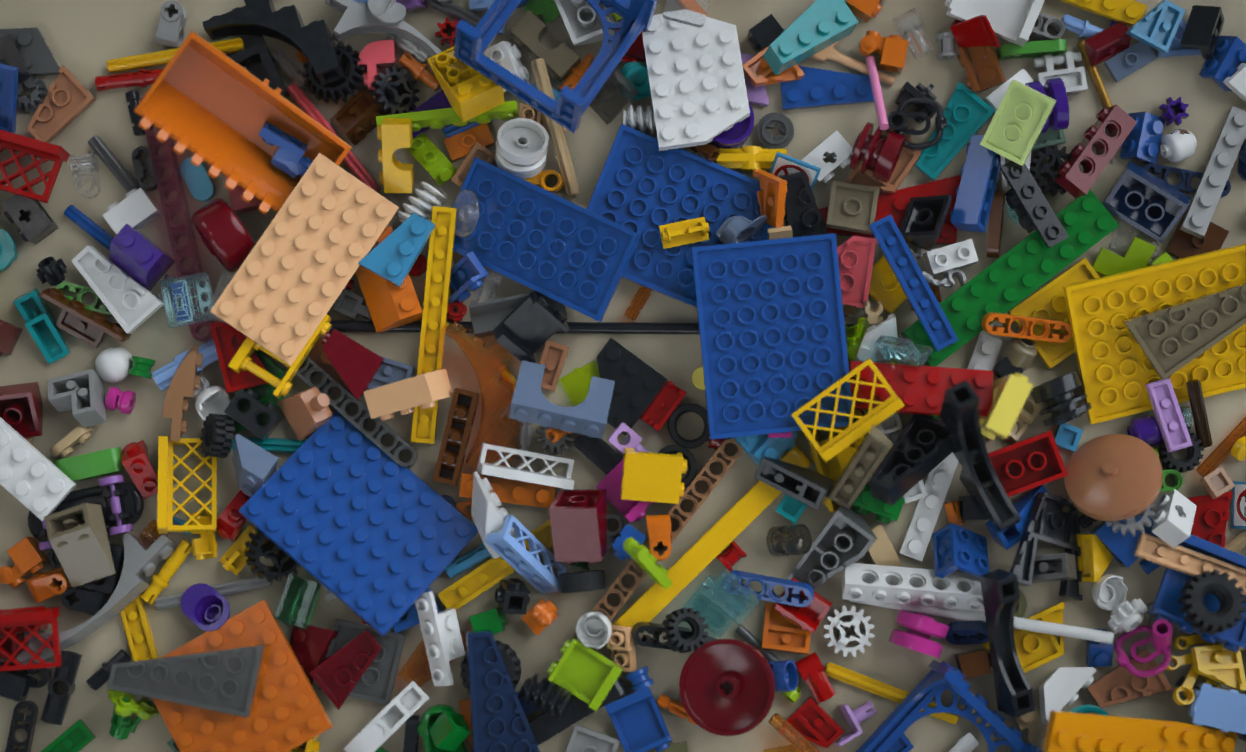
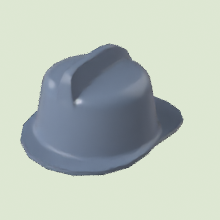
M763 215L754 221L743 216L730 217L716 231V236L723 244L745 242L764 226L768 217Z

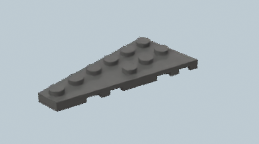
M265 645L112 664L107 688L250 717Z

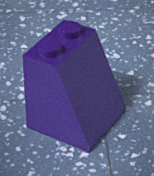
M127 223L111 241L109 260L149 292L175 263L173 258L144 234Z

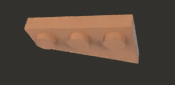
M63 64L58 71L59 74L55 82L50 85L46 98L39 105L26 128L36 140L50 143L96 100Z

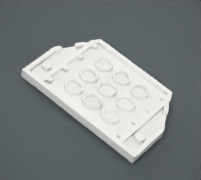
M686 10L653 15L650 27L646 32L643 30L641 32L659 151L708 144L714 137L723 131L729 130L734 124L750 116L736 25Z

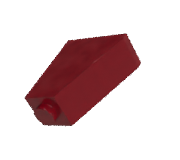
M336 329L332 333L328 331L321 342L324 344L322 350L354 397L360 400L364 394L363 392L367 389L385 359Z

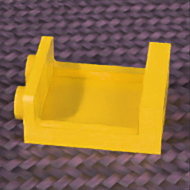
M625 447L620 490L621 499L679 504V497L684 496L685 484L681 483L682 474H686L687 460L683 459L682 452H677V455L637 452L634 448Z

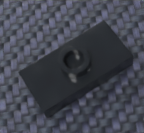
M581 434L572 444L606 475L623 459L621 455L600 438Z

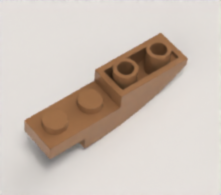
M193 345L181 360L166 394L162 417L172 418L170 441H180L182 434H186L188 420H183L184 411L188 412L189 397H193L195 390L200 389L201 376H197V367L202 366L203 353H198L199 345Z

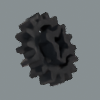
M396 66L385 68L374 76L376 81L371 83L375 91L371 92L370 95L376 96V100L373 103H379V111L386 110V115L410 113V111L417 108L414 103L419 102L420 99L415 94L420 92V89L414 87L417 80H410L411 73L404 74V68L398 70ZM404 102V105L402 107H398L399 104Z
M1054 144L1051 150L1048 146H1045L1043 153L1040 151L1035 153L1037 159H1031V164L1034 167L1030 168V173L1034 174L1033 178L1039 188H1043L1044 195L1048 191H1051L1052 196H1056L1058 191L1061 195L1066 193V190L1054 181L1059 173L1055 175L1054 171H1050V168L1053 166L1055 170L1060 168L1064 163L1061 158L1065 162L1071 158L1072 155L1070 153H1065V146L1061 150H1058L1057 144ZM1049 156L1048 164L1040 165L1042 160Z

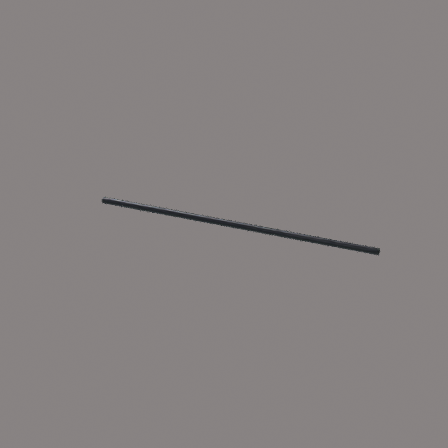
M330 321V324H332L330 332H333L334 329L339 332H376L372 321ZM414 321L383 332L421 333L422 321ZM447 321L446 333H474L472 322ZM567 322L569 327L567 333L561 328L554 333L700 335L699 323ZM845 324L846 336H855V324Z

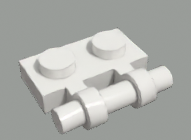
M1068 51L1064 52L1063 55L1051 56V54L1043 55L1042 58H1035L1034 67H1044L1045 72L1036 75L1037 81L1044 87L1047 79L1061 78L1067 94L1086 91L1088 87L1084 66L1075 68L1074 62L1082 61L1081 52L1072 53ZM1064 64L1066 69L1054 71L1053 65Z

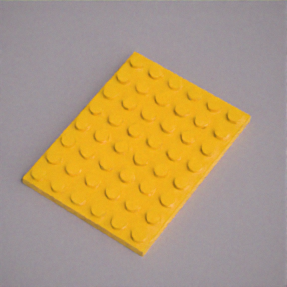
M1246 243L1063 286L1083 394L1086 393L1088 396L1084 398L1085 404L1090 402L1092 406L1091 409L1086 411L1090 424L1153 410L1145 385L1162 379L1123 321L1245 284ZM1246 323L1168 377L1173 386L1178 404L1189 401L1186 383L1193 379H1198L1201 382L1204 398L1246 388Z

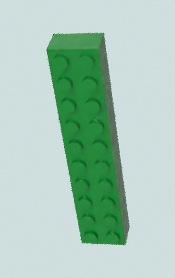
M1091 189L1086 195L1078 197L1056 214L1068 234V238L1051 248H1047L1037 230L1033 231L939 303L958 338L957 342L936 352L919 320L900 333L925 366L936 367L983 331L981 321L985 314L989 312L1005 314L1119 226Z

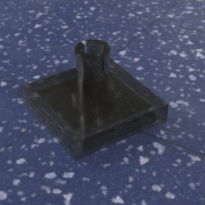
M616 67L589 106L608 125L612 123L639 91Z

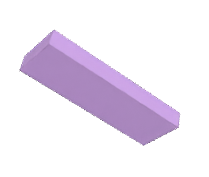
M1170 378L1146 384L1145 388L1167 452L1170 453L1192 446L1193 444Z

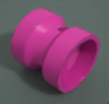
M111 386L106 395L105 409L112 411L118 409L121 413L130 415L135 405L136 393L128 390L122 392L119 388Z

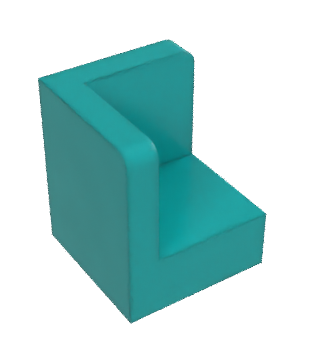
M784 494L775 511L793 524H796L807 504Z

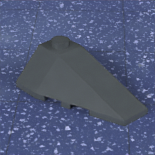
M840 506L786 580H791L794 577L815 589L827 579L861 559L877 537L862 516L851 508L847 509Z

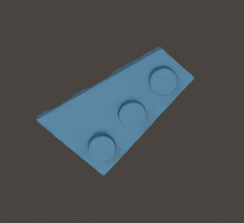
M413 213L358 263L367 270L401 287L436 226L427 219Z

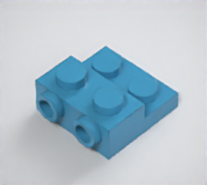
M792 431V438H768V434L732 438L759 467L763 456L781 461L779 457L783 452L789 451L795 446V439L798 434Z

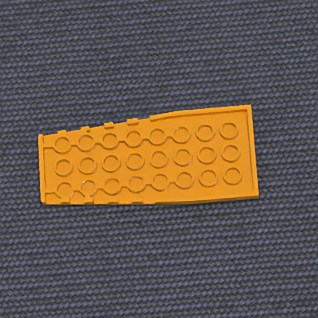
M1051 710L1043 752H1234L1237 734L1171 720Z

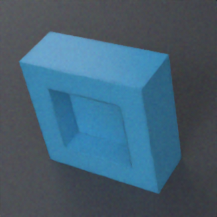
M1066 423L1058 425L1054 435L1057 446L1071 452H1076L1083 430Z

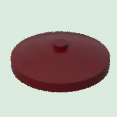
M723 638L702 645L689 656L681 671L679 691L684 709L698 726L716 735L736 736L754 729L765 719L775 699L776 684L772 668L759 650L744 641Z

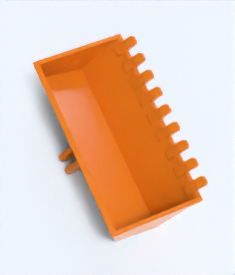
M193 31L190 32L134 110V112L143 117L138 124L139 127L148 130L150 125L153 124L160 129L156 135L159 141L164 143L170 136L177 141L173 148L176 153L181 155L187 148L194 153L190 160L193 165L198 167L204 160L211 165L207 172L210 177L215 179L221 172L228 177L224 184L227 189L232 191L238 184L245 189L241 195L244 201L250 202L253 196L262 201L258 210L263 214H266L270 208L278 213L302 178V174H299L293 179L271 163L278 146H271L265 143L262 137L259 136L265 121L307 144L303 157L308 156L313 161L321 153L339 166L352 148L345 141L281 96L282 89L277 87L273 90L268 86L270 82L268 79L265 78L262 82Z

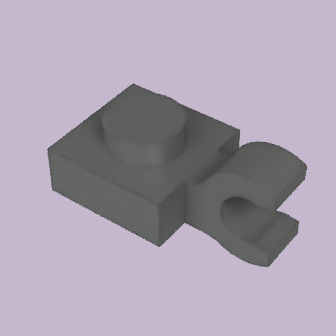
M343 289L333 310L354 321L358 315L372 321L368 307L363 305L365 299Z

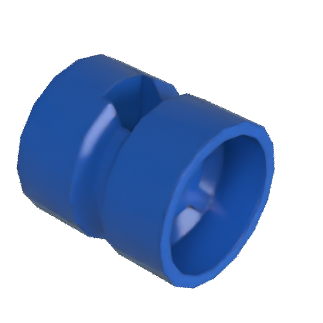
M792 660L769 662L775 677L776 692L794 691L798 685V670Z

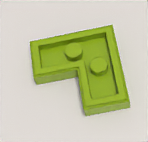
M1134 236L1124 256L1101 247L1092 267L1095 271L1106 276L1147 266L1156 246Z

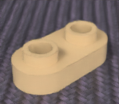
M79 425L50 449L51 454L55 459L69 457L74 452L73 448L79 443L82 445L92 438L91 433L94 429L91 426L83 428Z

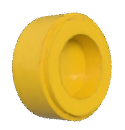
M1246 437L1239 438L1231 449V455L1239 461L1246 459Z

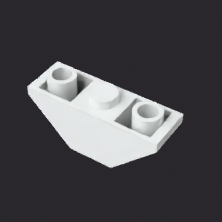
M1059 667L1054 670L1039 686L1041 722L1044 725L1048 723L1051 710L1062 712L1061 709L1066 704L1068 706L1072 705L1079 697L1077 694L1081 687L1086 689L1094 681L1095 678L1092 675L1097 670L1094 667Z

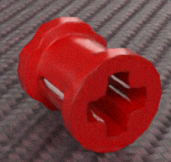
M734 541L730 543V547L716 557L730 572L733 570L732 566L742 557L745 558L747 556Z

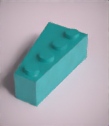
M816 0L769 45L763 57L775 75H778L850 35L857 26L858 20L844 0Z

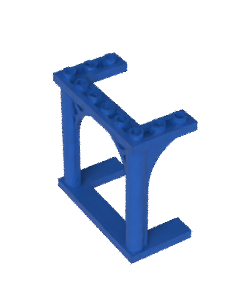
M495 0L476 27L462 19L456 26L454 57L572 133H575L580 125L583 113L642 30L646 32L650 27L658 0H584L595 10L600 19L603 30L602 47L576 87L571 90L564 86L559 94L558 102L483 54L515 9L524 0ZM601 3L603 6L607 7V9L604 10L600 8L599 4ZM616 13L622 17V20L617 23H610L606 20V16ZM609 29L615 30L614 36L609 34Z
M933 660L928 665L931 671L856 751L887 752L915 721L929 714L947 712L970 720L982 733L988 747V752H995V749L1000 745L1009 746L1011 752H1043V750L1041 751L1030 742L1025 744L1020 739L1023 735L1013 726L1008 728L1003 723L1006 719L997 710L991 712L986 707L988 702L980 694L977 693L974 696L969 691L971 686L964 680L965 676L958 669L947 664L945 661L940 663L936 660ZM944 690H950L953 697L951 704L947 707L941 703V694ZM958 695L960 696V703L962 705L965 704L963 710L957 708ZM934 696L936 706L933 708L928 707V704L933 702L931 698ZM981 717V723H976V718ZM996 733L994 734L996 737H1003L1004 739H1000L993 742L991 740V734Z

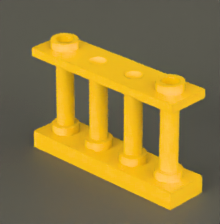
M325 315L292 365L247 336L228 366L238 374L241 370L245 371L247 369L276 388L273 395L280 399L282 395L286 396L292 388L293 384L290 382L321 335L325 336L332 326L330 324L331 318L329 315ZM255 350L265 352L289 368L282 380L252 362L250 357Z

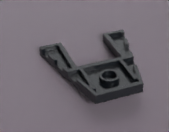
M1046 492L1037 493L1010 573L1017 575L1018 584L1031 586L1038 541L1063 548L1065 553L1075 555L1077 579L1061 581L1059 596L1075 601H1083V595H1079V582H1082V571H1078L1077 556H1081V548L1077 546L1076 534H1080L1079 510L1073 505L1071 500Z

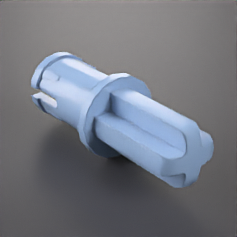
M1064 14L1061 19L1065 29L1077 33L1080 38L1082 36L1090 38L1105 30L1090 24L1089 20L1083 21L1068 14Z

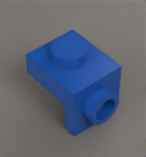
M1095 629V630L1108 631L1107 629ZM1086 640L1087 666L1094 668L1112 666L1113 643L1107 644Z

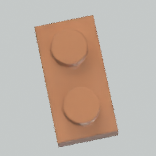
M547 340L539 364L546 365L541 388L555 392L570 349L569 347Z

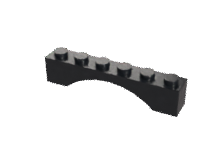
M997 569L980 575L998 710L1017 718L1035 711L1032 687L1021 667L1014 640V613L1020 599L1018 578L1016 574Z

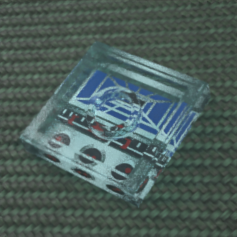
M208 272L160 281L169 328L217 319V316L210 312L214 306Z

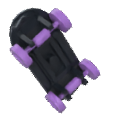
M115 475L98 479L99 486L71 491L51 513L54 514L83 503L101 505L106 531L109 532V536L133 531L132 525L142 516L144 499L135 486L124 482L123 475ZM29 510L28 527L34 538L41 542L38 543L40 551L53 549L48 539L45 521H41Z

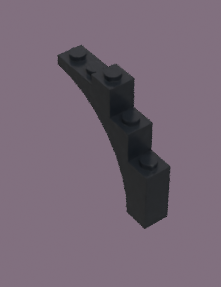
M244 0L246 6L234 8L230 12L213 16L209 20L202 22L204 30L212 41L228 36L251 34L268 36L293 46L310 61L323 85L345 77L331 31L324 19L313 21L309 25L304 26L302 17L295 5L285 6L275 11L272 0Z
M964 380L945 390L940 418L953 435L950 449L962 466L961 482L971 497H976L1000 533L1019 523L1021 517L1002 487L988 455L979 421L980 398L969 382Z

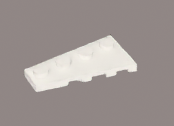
M87 246L71 260L127 334L133 333L165 304L93 246Z

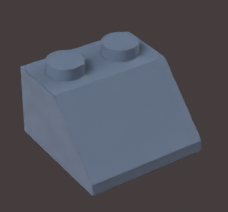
M237 434L234 440L232 462L238 487L244 494L252 497L276 472L278 457Z

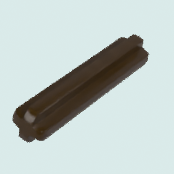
M1198 379L1189 380L1186 385L1197 439H1200L1202 442L1199 443L1200 447L1212 446V438L1201 382Z

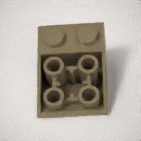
M83 503L44 517L48 539L72 588L116 574L101 505Z

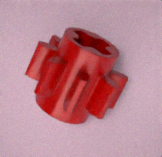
M446 17V22L443 24L437 23L440 31L436 32L435 36L437 38L442 37L440 41L442 46L446 43L450 44V46L454 45L458 20H455L453 23ZM448 29L453 31L450 37L447 36Z

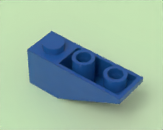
M1044 485L1036 487L1012 504L1021 517L1019 523L1000 533L991 520L985 523L997 544L1008 550L1021 541L1037 493H1048Z

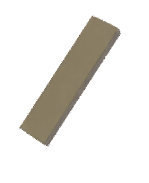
M872 425L832 486L828 499L847 509H850L892 446V442L876 426Z

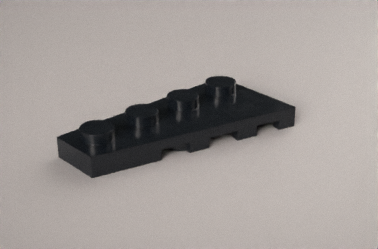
M805 172L780 175L781 179L787 181L785 217L787 226L791 225L793 237L829 234L822 214L819 212L815 202L816 200Z

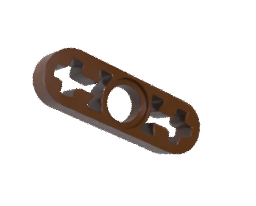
M995 190L989 216L987 258L1000 257L1005 191Z

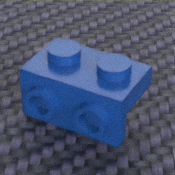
M1220 36L1213 58L1205 61L1199 75L1202 78H1211L1225 91H1232L1223 81L1227 77H1231L1241 63H1246V44L1237 36Z
M1148 112L1129 113L1128 115L1137 123L1122 143L1120 158L1135 159L1145 164H1156L1165 119Z
M473 251L467 253L451 269L450 288L454 294L449 298L448 302L450 304L457 300L461 303L471 296L470 291L473 292L483 285L482 280L488 275Z

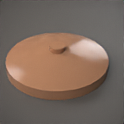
M1125 434L1100 436L1082 445L1070 458L1066 466L1068 475L1064 477L1065 488L1073 505L1083 514L1103 521L1123 520L1141 513L1157 498L1163 483L1162 466L1153 448L1143 440Z

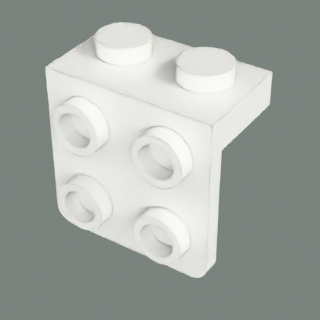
M502 41L485 50L483 53L485 56L529 83L530 75L527 68L522 65L520 59L522 55L517 45Z

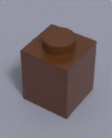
M981 648L955 654L957 668L965 676L964 679L991 674V655L987 653L986 649Z

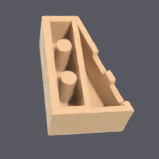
M446 368L363 392L371 419L380 417L381 421L395 418V412L400 411L401 415L415 412L414 407L421 405L422 409L436 406L435 401L453 396Z

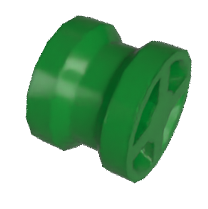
M132 355L131 361L133 364L132 368L128 370V374L151 379V368L155 365V360Z

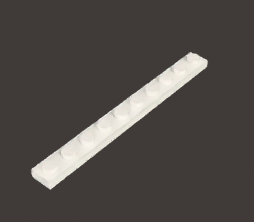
M979 333L966 369L992 371L1003 341ZM953 452L927 474L924 486L928 496L917 501L899 550L900 554L922 562L959 462Z

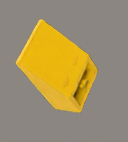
M455 46L427 58L448 101L463 122L505 103L503 88L454 57Z

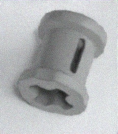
M953 33L937 34L935 36V39L938 41L939 51L936 55L937 60L956 59L957 53L955 52Z

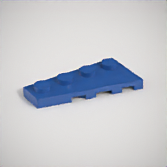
M799 66L805 73L803 78L780 83L782 110L874 102L869 76Z

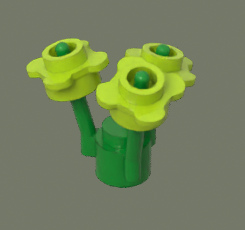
M107 689L108 698L114 703L113 716L110 721L112 726L109 734L116 739H127L129 732H135L141 719L148 721L153 715L159 714L155 704L149 699L137 701L134 700L135 696L131 693ZM134 712L137 717L131 722L129 716Z

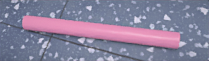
M868 56L866 57V64L880 130H887L889 124L875 57Z

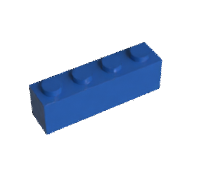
M972 135L971 141L966 147L967 157L965 164L961 168L960 186L956 189V202L950 213L951 223L959 231L981 233L986 231L1000 173L1001 158L999 154L980 145L984 135Z

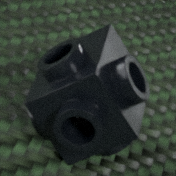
M517 578L500 580L499 588L495 590V602L498 603L502 613L526 615L527 604L530 603L531 594L524 581Z

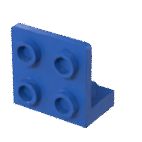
M950 523L932 534L935 576L944 578L958 569L980 578V575L989 573L986 537L954 523Z

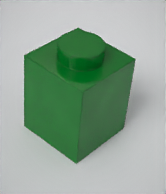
M498 607L469 617L474 631L490 630L492 635L504 631V625L508 624L505 614L502 611L499 612Z
M447 710L428 729L436 748L452 752L471 733L462 714Z

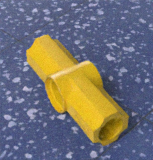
M743 146L741 149H720V155L716 159V164L746 173H753V170L756 169L770 170L776 153L780 152L787 155V149H762L760 146Z

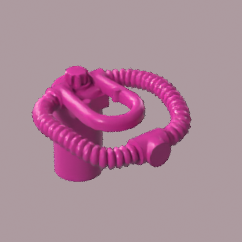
M1160 619L1153 624V627L1139 625L1130 632H1124L1114 643L1115 652L1118 655L1116 658L1118 665L1125 667L1132 675L1141 678L1163 672L1171 660L1172 625L1167 620ZM1145 631L1150 633L1151 636L1136 641L1132 645V658L1136 662L1143 664L1152 661L1161 654H1164V659L1158 667L1147 671H1140L1131 665V661L1122 650V643L1132 635ZM1151 642L1156 652L1150 653L1146 658L1138 657L1136 649L1141 645L1146 646V643Z

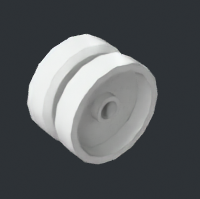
M525 118L511 119L504 123L498 130L495 153L497 167L522 179L532 178L541 173L546 163L549 140L546 129L540 123Z

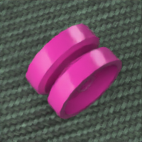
M899 610L895 621L897 624L909 629L908 632L899 629L892 630L889 642L940 658L943 646L929 639L930 636L940 639L946 638L950 626L935 622L936 619L916 612L912 614Z

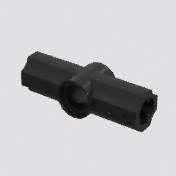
M61 651L62 666L56 667L53 679L48 684V696L41 716V720L46 723L63 724L70 696L75 691V679L82 655L72 651ZM60 681H63L66 685V690L63 694L57 690V685Z

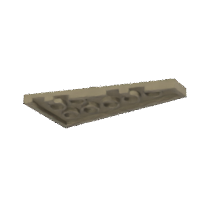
M1246 283L1123 322L1159 377L1165 380L1246 323Z

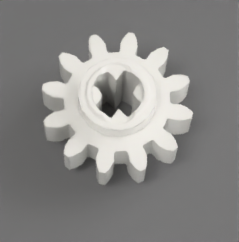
M1136 598L1133 599L1131 603L1129 601L1122 602L1113 610L1110 616L1112 619L1107 622L1108 627L1114 634H1121L1124 630L1126 632L1134 630L1142 623L1143 614L1148 611L1147 606L1140 598L1138 600Z

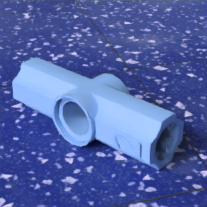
M213 339L199 346L198 353H203L202 366L197 367V375L203 371V368L218 361ZM189 350L177 355L173 359L174 361L152 372L153 379L161 391L169 388L179 363Z

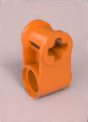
M670 514L647 515V537H649L650 554L658 561L666 560L671 553ZM659 543H662V546L667 548L663 556H659L658 552L653 550V548H657Z
M62 566L48 572L36 574L25 581L35 603L61 594L67 587L71 586Z

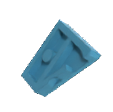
M1163 0L1129 28L1126 34L1162 53H1167L1185 13V9L1168 0Z

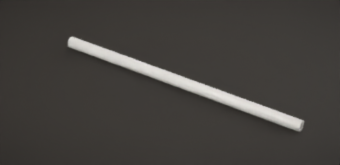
M849 600V602L958 620H980L986 622L985 612ZM1014 616V629L1107 644L1113 643L1114 632Z

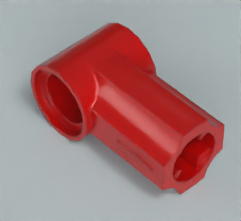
M816 652L795 662L800 676L808 684L818 704L832 698L836 694Z

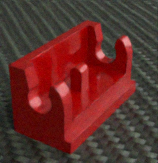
M667 380L643 412L640 419L659 432L687 393L675 386L673 382Z

